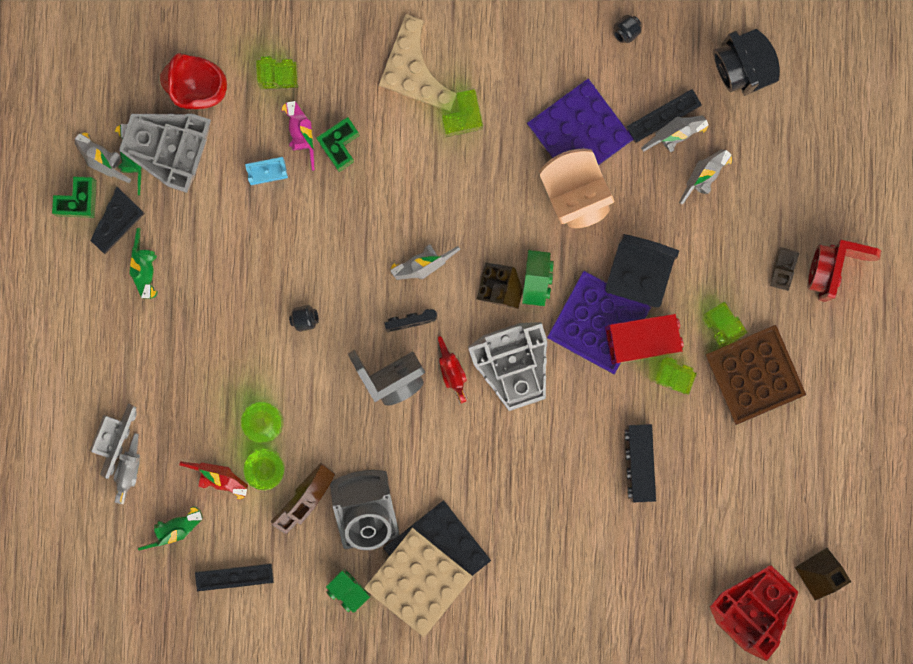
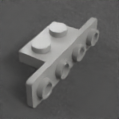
M131 404L127 405L121 421L103 415L89 450L107 457L100 473L106 479H109V476L114 473L115 461L122 453V444L129 435L131 421L133 422L136 418L137 407Z

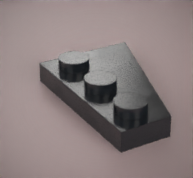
M116 187L114 195L108 203L107 209L90 240L104 254L145 214L119 187Z

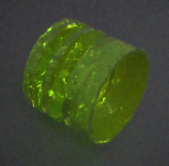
M256 402L248 406L241 417V428L244 434L255 442H270L276 439L284 427V417L281 411L275 405L267 402ZM264 417L266 426L259 427L257 420Z
M261 448L248 456L244 463L243 472L250 486L258 490H269L280 483L284 475L285 466L283 459L276 451ZM263 463H266V466L270 467V470H267L266 474H264L262 470H259V467H262Z

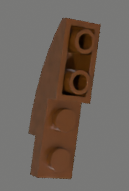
M320 463L295 489L296 495L271 520L272 525L285 534L297 523L301 525L324 496L335 473Z

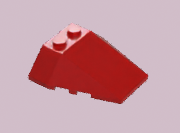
M770 565L723 591L709 607L716 624L744 651L767 661L780 645V638L787 626V619L792 612L799 592Z

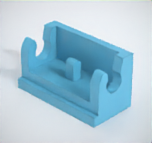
M283 157L245 164L250 185L288 178Z

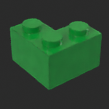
M347 117L316 139L338 172L354 163V159L345 145L360 135L349 117Z
M73 177L72 196L53 195L52 214L56 217L95 218L97 180L93 177Z
M528 250L522 304L545 306L546 299H550L551 288L548 287V284L552 285L553 273L549 272H553L554 261L550 260V252Z
M345 568L326 586L328 589L326 593L333 600L336 598L339 601L341 600V606L347 612L352 611L355 613L371 597Z

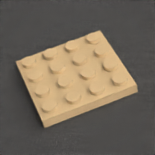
M412 528L364 589L421 636L425 637L473 576Z

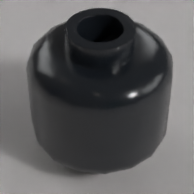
M631 15L623 16L614 24V37L621 43L632 42L641 34L640 20Z
M310 305L300 306L293 309L292 315L289 316V322L299 332L312 330L319 323V315L317 310L313 309Z

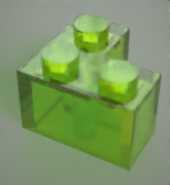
M264 56L261 57V60H256L257 84L261 90L299 88L297 62H293V59H283L282 62L277 63L276 59Z
M475 89L456 93L460 112L442 115L445 136L451 137L483 130Z
M725 301L703 314L705 317L703 321L708 329L712 328L714 331L713 337L718 345L727 346L748 333L738 316L734 317Z
M669 357L659 360L651 382L689 395L697 375L696 372H693L694 368L684 364L681 367V365L677 364V360Z

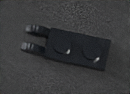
M426 309L420 315L418 313H410L406 315L407 318L387 319L388 322H384L386 332L434 322L437 320V313L435 309Z

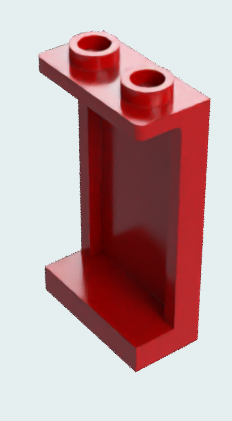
M676 314L605 326L611 363L617 364L683 352L684 341L679 333V318L676 317Z

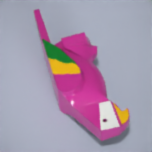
M295 101L287 102L282 106L281 112L284 111L290 118L289 132L292 141L289 143V147L293 151L309 149L311 170L315 171L311 121L308 120Z

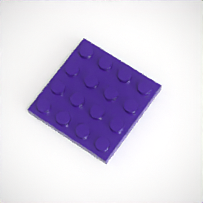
M589 78L527 123L552 158L569 150L591 149L598 166L633 141L630 133Z
M583 271L547 338L615 375L621 363H611L605 326L645 319L651 307L606 293V282Z

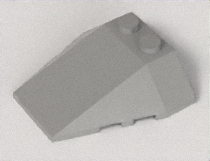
M131 114L119 151L168 187L187 193L200 163L211 120L195 114Z
M541 322L519 323L483 335L468 346L474 366L509 411L546 399L547 338Z

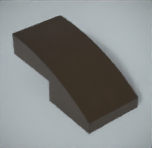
M780 247L770 286L789 291L799 252Z

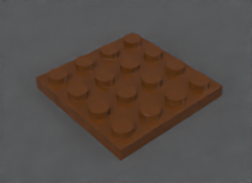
M776 325L705 354L735 425L806 396V392Z

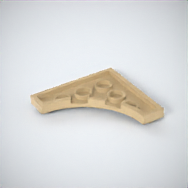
M406 14L379 86L451 112L457 93L445 88L432 76L422 57L420 35L424 21Z

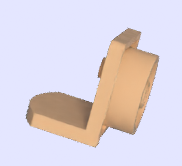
M575 149L561 153L549 160L539 171L560 224L566 223L570 228H583L597 223L609 213V205L614 203V198L602 176L591 149Z

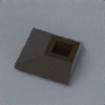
M485 262L476 299L519 309L523 289L515 267Z
M827 547L794 567L815 601L851 583L845 570Z

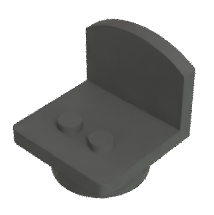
M355 350L348 353L352 364L374 402L381 399L383 404L387 406L400 403L414 395L424 384L421 376L425 374V370L414 352L405 355L372 375H369Z
M357 471L341 476L331 482L332 505L344 549L373 550L381 547L387 541L394 540L400 536L386 471Z

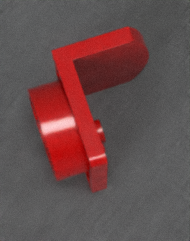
M839 240V244H831L830 247L819 244L811 262L807 287L809 290L819 292V301L827 302L835 299L838 287L841 284V272L845 256L863 261H878L882 251L876 247L845 240Z

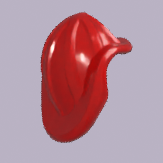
M177 53L160 73V82L163 89L178 107L184 109H206L219 104L226 95L227 78L224 72L215 63L205 58Z

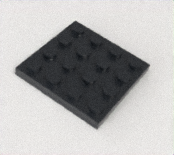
M444 500L384 547V550L390 556L410 530L414 528L472 576L491 561Z

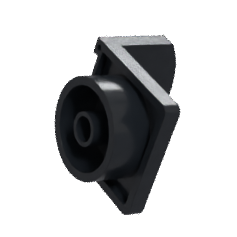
M757 29L740 36L737 31L729 33L722 46L713 50L716 68L729 92L741 89L743 95L746 96L779 81L780 66L776 51L768 38Z
M623 234L620 237L605 292L659 308L662 304L674 260L678 258L680 250L647 239Z

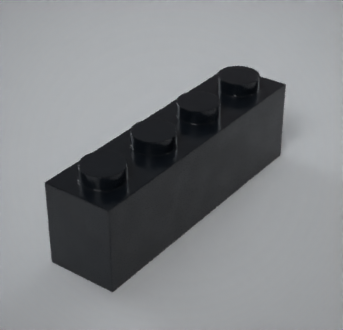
M652 424L627 425L628 429H624L625 441H628L629 448L625 449L626 460H629L630 468H626L627 479H630L631 487H627L628 499H631L633 503L656 502Z

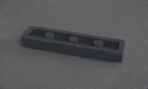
M691 89L629 124L626 128L636 144L659 131L676 117H683L701 107L702 104L694 90Z
M270 563L195 572L196 589L199 592L274 583L273 565Z

